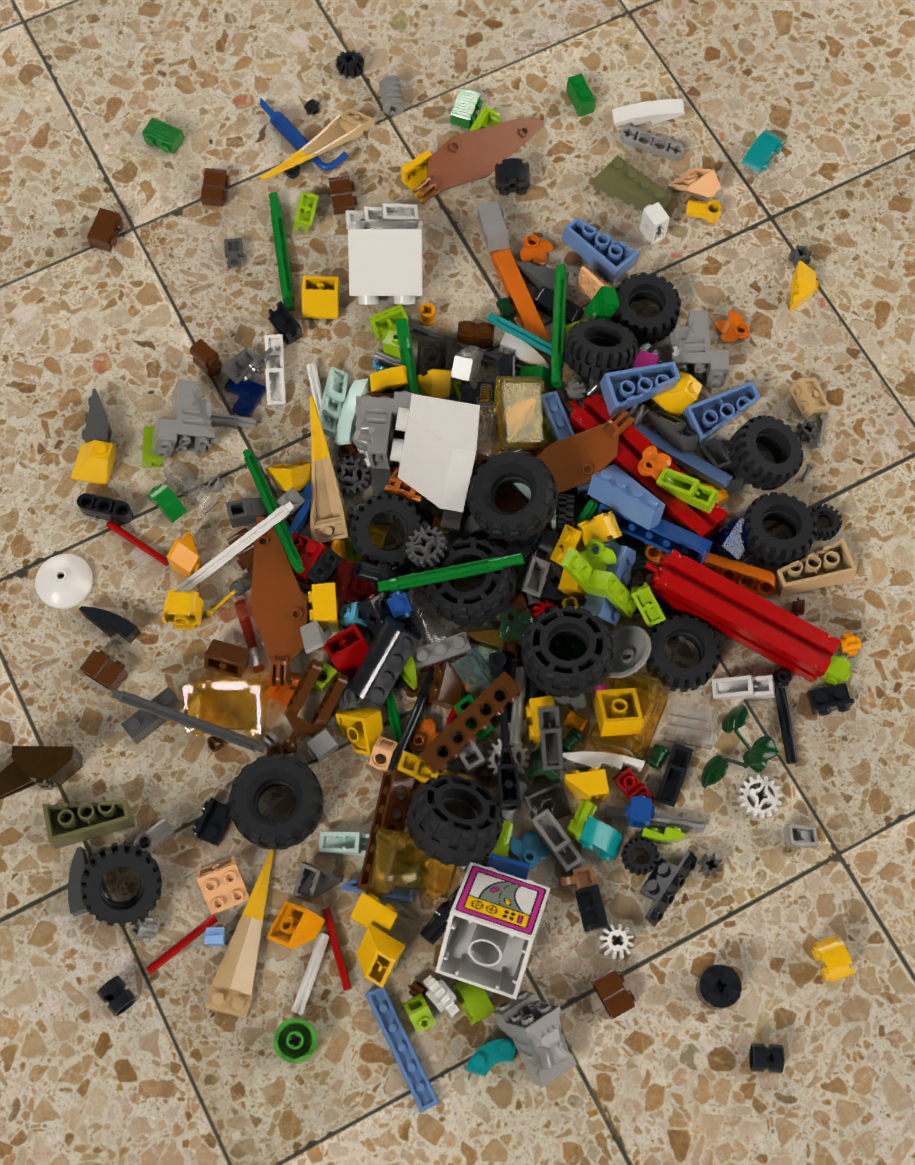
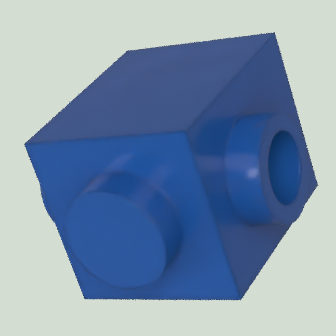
M401 590L390 594L391 598L387 599V603L393 617H399L402 620L411 616L410 612L414 611L408 593H401Z
M643 795L632 796L630 802L626 803L625 815H628V827L648 828L651 818L654 819L655 806H652V799Z

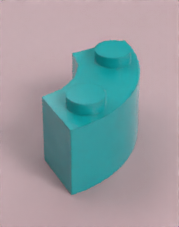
M768 130L763 131L752 144L741 163L757 173L766 171L771 164L770 160L781 152L784 146L782 144L784 139Z
M588 816L578 843H581L583 848L600 855V859L611 862V860L615 861L623 836L611 826Z
M496 1039L484 1044L472 1055L465 1071L486 1077L489 1069L495 1064L501 1062L512 1063L517 1048L513 1039Z

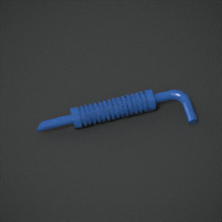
M260 98V107L271 117L270 123L297 151L309 142L280 111L274 112ZM344 151L330 163L323 162L318 156L307 160V162H314L320 169L331 171L337 168L349 156Z

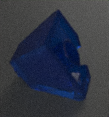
M742 516L732 518L726 523L728 527L720 532L717 531L709 541L713 543L709 553L735 561L743 558L748 541L745 531V520Z

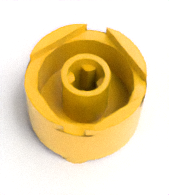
M612 511L593 517L594 519L577 524L578 530L583 532L581 537L585 547L587 542L594 538L600 539L605 544L623 536Z
M169 590L164 602L163 623L168 625V622L173 624V628L183 630L195 629V625L199 627L204 607L203 599L199 597V593L196 591H188L186 593Z
M838 934L813 943L814 947L811 949L814 960L819 961L822 966L819 971L823 980H829L830 983L855 974V969L850 970L849 965L852 964V960L843 941L838 942L837 940L840 937Z

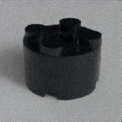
M508 158L502 160V164L498 165L497 163L495 165V188L499 191L500 195L506 196L509 193L525 195L530 187V165L528 162L525 164L522 163V159Z
M721 964L713 965L704 970L696 982V993L699 1000L714 1010H722L736 1003L742 991L741 980L732 967ZM717 983L723 987L720 991L714 987Z

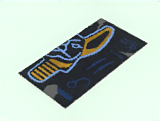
M461 381L460 402L480 405L477 444L492 445L494 383Z

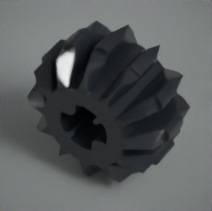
M348 49L346 52L341 51V54L336 58V69L339 71L340 76L344 75L345 78L351 76L353 79L355 75L359 77L360 72L364 70V59L360 52L356 53L355 49L352 52Z

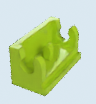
M484 106L469 132L501 124V120L496 118L500 114L488 108V106Z
M301 191L292 231L297 232L301 227L304 228V233H308L309 227L312 226L318 195Z
M401 303L369 316V326L376 340L380 341L386 337L389 330L396 331V319H408V316Z
M144 426L142 468H159L163 464V457L152 454V433L155 427Z
M644 582L639 588L637 585L631 587V595L648 628L666 620L647 582Z
M463 981L456 983L452 987L472 1026L491 1016L492 1012L495 1011L483 988Z

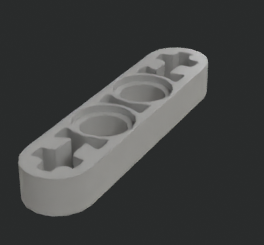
M626 126L621 130L620 140L624 144L672 161H680L683 158L684 147L679 143L630 126ZM645 138L649 142L643 144L640 142V139ZM662 144L665 148L658 149L656 148V145Z

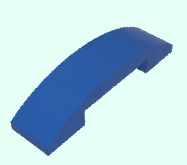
M307 483L301 493L305 502L288 529L291 536L294 532L300 534L309 519L312 497L310 483Z

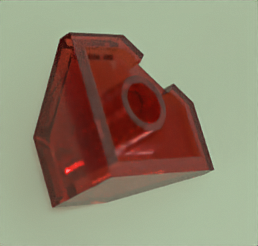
M340 559L334 576L338 599L350 603L360 602L367 595L377 592L378 588L375 587V583L354 576L356 563Z

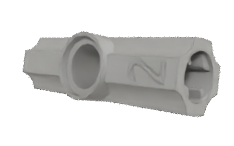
M163 818L145 833L137 835L130 845L135 846L136 844L140 846L143 840L148 839L149 846L142 850L153 853L155 848L174 834L175 831L167 820ZM122 866L125 871L130 868Z

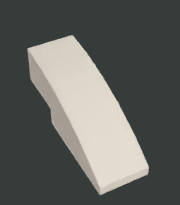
M505 332L500 342L499 353L515 356V362L525 366H544L549 369L547 362L534 348L521 339Z
M747 675L712 679L713 699L753 700L776 698L772 675L757 677Z

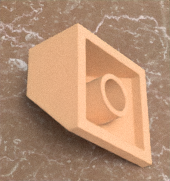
M693 168L668 185L669 189L706 198L713 197L721 189L715 171L703 168Z

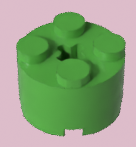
M291 1018L280 1024L274 1035L273 1044L276 1053L283 1060L293 1064H300L312 1058L317 1051L318 1035L315 1028L307 1021ZM295 1035L301 1038L299 1046L291 1044Z

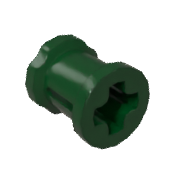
M510 298L499 299L496 302V306L499 308L500 317L508 321L514 319L516 315L512 311Z
M572 728L569 729V734L562 741V750L566 753L573 752L578 743H582L584 740Z
M655 744L653 746L654 751L649 758L645 759V762L650 767L661 770V764L665 757L670 755V752L662 745Z

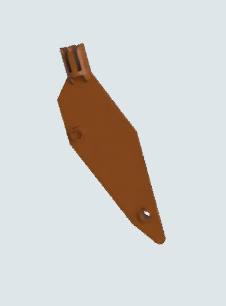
M515 119L453 136L428 158L427 178L412 192L415 194L425 185L426 188L417 196L420 199L430 191L431 194L421 202L425 204L438 191L488 177L495 170L497 163L498 165L502 164V160L509 158L543 127V120Z
M623 407L606 423L551 443L537 456L551 471L557 486V494L589 483L593 474L603 470L617 457L619 435L636 420L633 416L630 417V413L625 412ZM511 484L506 485L499 491L495 501L497 507L505 512L506 510L514 511L525 507L528 503ZM506 495H510L508 499H504Z
M262 516L257 517L255 526L265 518ZM271 527L254 541L250 609L271 661L270 686H275L276 684L277 686H283V684L289 686L291 662L304 648L300 628L307 624L308 607L280 538Z

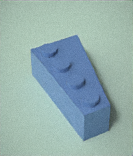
M575 218L565 226L561 240L612 284L636 265L640 251L636 249L633 251L622 241L619 243L611 239L609 234L596 231V227L579 218Z
M675 361L605 373L600 382V387L609 416H613L622 407L625 410L673 389L678 383L680 375Z
M753 381L685 408L682 415L687 422L686 424L690 432L699 435L697 447L758 402L761 396Z
M613 464L592 475L588 495L648 530L659 525L665 504L618 466Z
M607 543L606 547L612 549L616 555V564H607L605 571L612 572L627 588V584L631 579V569L636 560V551L628 546ZM586 593L584 597L587 600L585 606L580 607L579 610L581 608L591 611V615L599 616L606 624L616 626L621 613L607 598Z

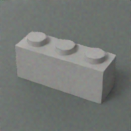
M498 201L477 204V218L488 252L508 249L509 241H511V232L507 230L506 218L503 219V208L499 207Z
M469 345L454 356L451 377L470 381L480 372L484 351L479 350L477 346Z

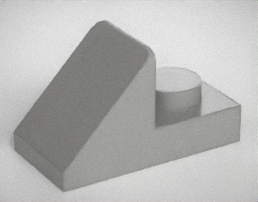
M317 620L300 628L307 654L323 647L332 634L328 627L322 630Z
M785 825L783 831L786 849L819 846L816 826Z

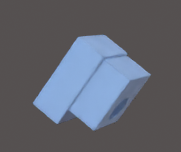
M224 927L206 928L204 944L206 946H226V929Z

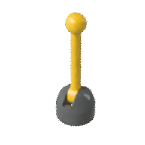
M235 580L230 585V593L211 610H207L206 616L212 617L213 613L230 597L241 596L246 592V589Z

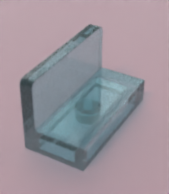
M475 646L470 648L464 657L454 661L452 664L471 695L484 691L496 679L490 675L489 666Z

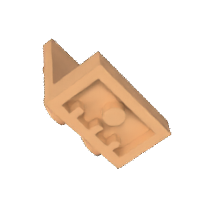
M584 266L580 268L578 288L583 294L588 295L591 300L602 286L611 287L594 270L590 272Z
M234 855L196 870L197 882L212 915L249 900L250 897L238 870Z

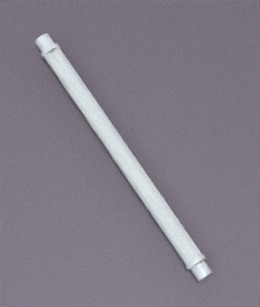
M289 501L287 504L280 506L266 519L262 520L175 587L174 590L188 593L198 583H201L232 559L233 556L289 515L290 511L295 508L294 505Z

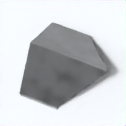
M303 861L293 895L312 902L343 881L322 868Z

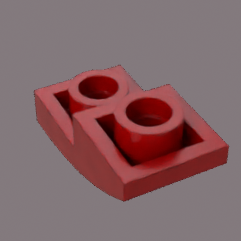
M626 766L612 778L613 782L629 801L632 796L635 797L637 795L646 796L652 799V801L655 800L645 784L639 781L630 767Z

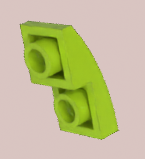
M674 826L666 827L662 834L659 833L660 830L657 828L644 827L640 835L641 838L647 837V840H652L656 843L680 842L685 837V833H682L680 828Z

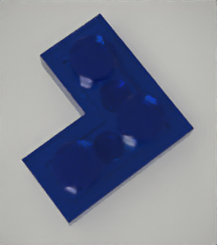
M229 378L225 385V390L239 396L232 408L233 413L242 417H251L265 393L266 387L250 379L246 382L242 380L236 385Z

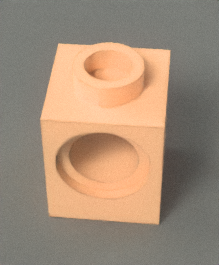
M380 736L374 744L368 765L387 772L398 742Z

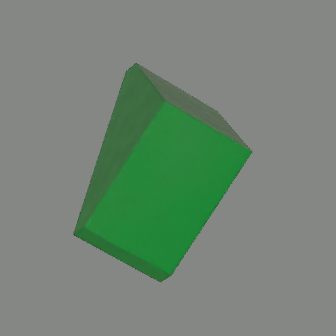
M544 366L520 368L518 385L529 388L548 387L549 392L554 391L551 383V370Z

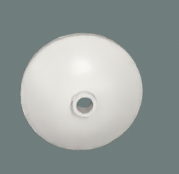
M60 554L51 557L42 564L35 578V588L38 596L44 603L57 609H68L77 606L88 597L93 586L91 568L86 561L73 554ZM59 575H64L62 579H58Z

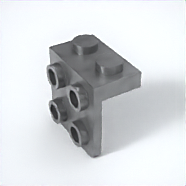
M246 347L221 369L236 385L242 380L246 382L252 376L251 373H257L263 367L261 363L265 364L271 358L269 354L273 349L270 347L256 358Z

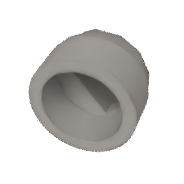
M217 476L211 477L208 481V487L214 493L220 492L224 487L222 479Z
M267 732L262 737V743L266 744V748L273 744H278V737L273 732ZM269 736L274 742L271 743L266 737Z

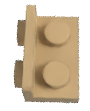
M816 377L800 378L790 387V392L804 419L813 413L827 412L830 409V405Z

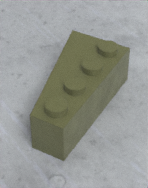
M618 155L595 177L593 190L603 191L607 193V196L623 200V203L637 206L641 211L646 206L657 202L660 203L664 210L670 205L672 196L670 193Z
M126 800L99 801V803L80 802V804L60 803V805L42 804L48 841L55 849L135 827L132 808Z

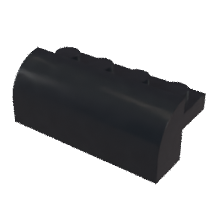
M389 615L385 618L349 684L350 689L360 698L366 697L380 706L385 702L420 639L403 629L405 624Z

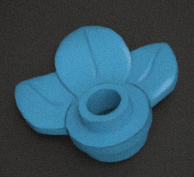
M534 831L526 833L523 840L515 837L510 839L511 853L518 857V861L530 864L529 869L535 868L539 861L545 860L549 855V848L546 845H540V838ZM526 856L532 858V860H531V861L527 860V859H526Z

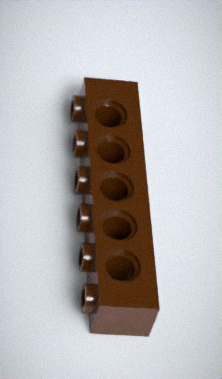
M504 671L417 755V758L433 774L437 771L442 773L449 766L447 762L452 757L456 759L463 752L461 748L466 743L470 745L477 738L475 734L480 729L484 731L491 725L490 719L494 715L500 716L506 710L504 706L509 701L513 703L520 696L518 692L522 688ZM496 691L502 692V701L495 699L494 694ZM484 704L489 707L488 715L481 713V705ZM468 718L475 721L474 729H469L466 726ZM454 732L459 733L461 736L459 743L452 741L451 736ZM439 746L444 747L447 751L444 758L439 757L437 754Z
M398 770L383 773L357 888L366 893L370 892L376 897L389 895L392 888L393 874L397 865L396 860L401 847V837L405 829L406 814L413 791L414 778Z

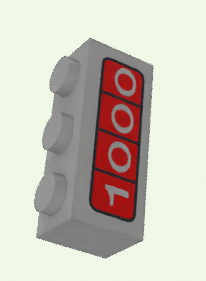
M465 632L414 649L411 654L416 668V675L428 672L430 668L435 669L439 664L447 662L451 664L470 657L472 649Z

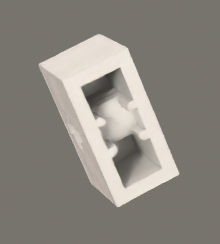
M659 202L646 206L643 209L639 230L650 245L665 238L670 217Z

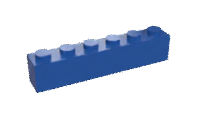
M603 503L599 506L597 515L612 511L621 532L669 554L674 549L680 552L682 556H687L700 564L708 557L712 541L663 519L660 520L659 525L648 530Z

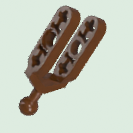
M312 659L307 666L284 712L293 729L290 738L285 739L282 743L283 751L287 754L294 753L297 750L296 741L300 734L318 733L321 731L349 679L348 676L341 672L335 675L311 723L298 717L299 711L323 668V663L316 659Z

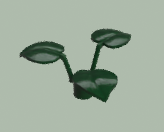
M743 704L735 707L725 716L722 722V729L726 733L734 731L746 746L748 751L743 755L744 762L730 758L723 759L721 755L710 759L702 771L701 782L704 789L717 783L726 775L728 762L743 766L745 769L749 766L753 771L759 773L764 770L768 760L780 755L774 740L770 736L765 735L757 739L751 748L739 733L738 728L744 726L748 720V710Z

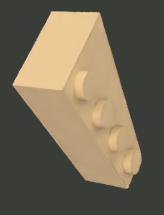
M839 539L836 543L829 544L823 547L822 550L816 553L813 552L807 555L806 558L800 561L797 560L777 570L775 587L779 597L852 581L857 569L845 539Z

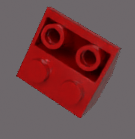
M294 532L291 537L303 562L304 571L296 573L292 565L291 568L296 580L311 586L314 583L306 577V573L327 550V547Z
M353 624L329 638L322 649L333 668L350 678L355 675L369 647L357 626Z

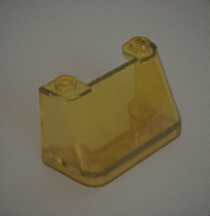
M496 376L494 383L497 401L499 454L504 450H512L513 452L520 449L528 453L542 452L547 447V436L543 435L541 392H544V381H540V377Z
M633 673L623 678L610 677L609 683L612 689L636 688L643 716L640 734L601 737L598 724H594L588 730L587 739L591 743L617 754L644 760L667 704L668 691L659 678L639 673Z
M194 679L183 685L184 713L228 730H245L246 733H249V736H260L266 727L270 689L269 679ZM185 726V732H192V735L204 734Z
M384 828L378 829L375 847L374 885L380 892L389 893L396 886L423 890L427 893V897L438 900L439 897L448 898L457 867L451 864L449 866L441 864L440 861L432 860L426 856L424 851L416 847L414 839L410 838L408 832Z

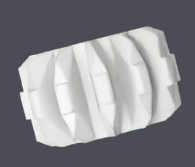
M610 924V931L606 928L602 930L606 936L599 937L600 941L605 942L599 946L600 949L607 948L604 952L605 956L612 952L611 959L615 960L617 953L619 958L623 959L624 953L627 955L631 953L627 947H634V943L628 941L633 939L634 936L626 935L629 931L628 927L621 931L622 924L617 925V930H615L613 924ZM612 937L614 939H616L617 937L620 938L621 941L619 943H622L621 946L619 944L614 946L612 944L614 941L612 940Z

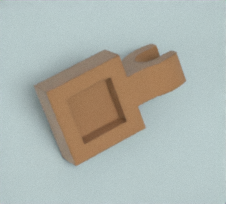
M592 865L572 869V876L563 877L558 880L560 889L575 885L576 891L580 888L597 884Z

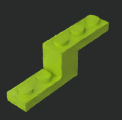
M568 548L560 565L587 594L607 598L624 617L631 619L637 605L628 589L612 572L593 569L576 549Z

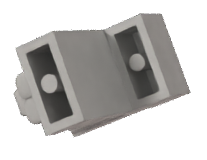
M689 310L685 326L675 328L674 332H671L669 335L671 345V358L669 362L675 361L678 371L692 375L697 381L705 380V386L712 388L723 387L729 372L728 350H710L708 310Z
M177 380L172 394L171 419L158 418L152 433V454L159 457L171 456L173 450L178 452L193 451L197 454L209 452L215 439L214 427L211 426L212 419L210 418L212 405L209 404L208 400L197 397V381Z
M408 391L395 392L394 398L387 396L372 397L370 395L356 396V431L352 440L359 450L367 452L371 468L390 469V454L395 436L398 408L409 409L411 395L414 393Z
M523 990L518 993L516 1000L512 999L511 1001L501 1003L498 1009L492 1013L502 1035L513 1039L532 1083L545 1087L577 1064L573 1054L568 1051L567 1044L565 1043V1034L561 1033L560 1006L539 1001L536 993Z

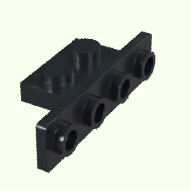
M687 850L678 866L661 858L639 891L643 896L655 901L645 916V919L653 927L662 920L665 910L674 901L679 888L685 884L690 871L695 868L697 858L692 851Z

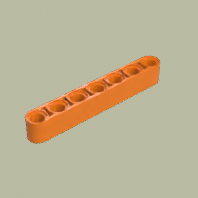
M510 249L491 252L493 265L507 297L511 300V306L521 328L551 343ZM530 345V346H531L532 348H534L539 354L545 353V352H543V351L537 349L536 347Z
M647 544L646 557L651 561L659 563L666 552L660 549L655 550L653 548L656 547ZM709 553L707 559L702 563L703 566L751 592L764 596L771 595L774 592L776 576L770 571Z

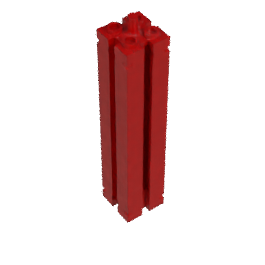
M598 393L587 397L583 402V407L575 400L569 404L574 409L570 413V424L575 434L606 423L611 418L605 401ZM631 424L619 435L617 457L609 464L618 466L665 504L661 519L705 539L712 537L722 528L728 513L723 508H720L718 503L715 504L710 514L702 511L656 484L657 480L652 476H642L638 471V463L642 459V452L647 447L655 445ZM656 447L658 454H659V453H662V452ZM671 462V465L668 467L669 469L685 474Z
M674 549L669 555L666 553L657 565L647 561L645 568L655 573L649 580L648 585L658 600L684 614H689L691 618H694V616L699 617L701 623L706 621L709 627L792 673L804 677L805 680L811 683L817 680L818 677L826 674L832 661L830 659L835 654L841 641L838 638L831 637L825 631L691 558L682 556L680 552Z

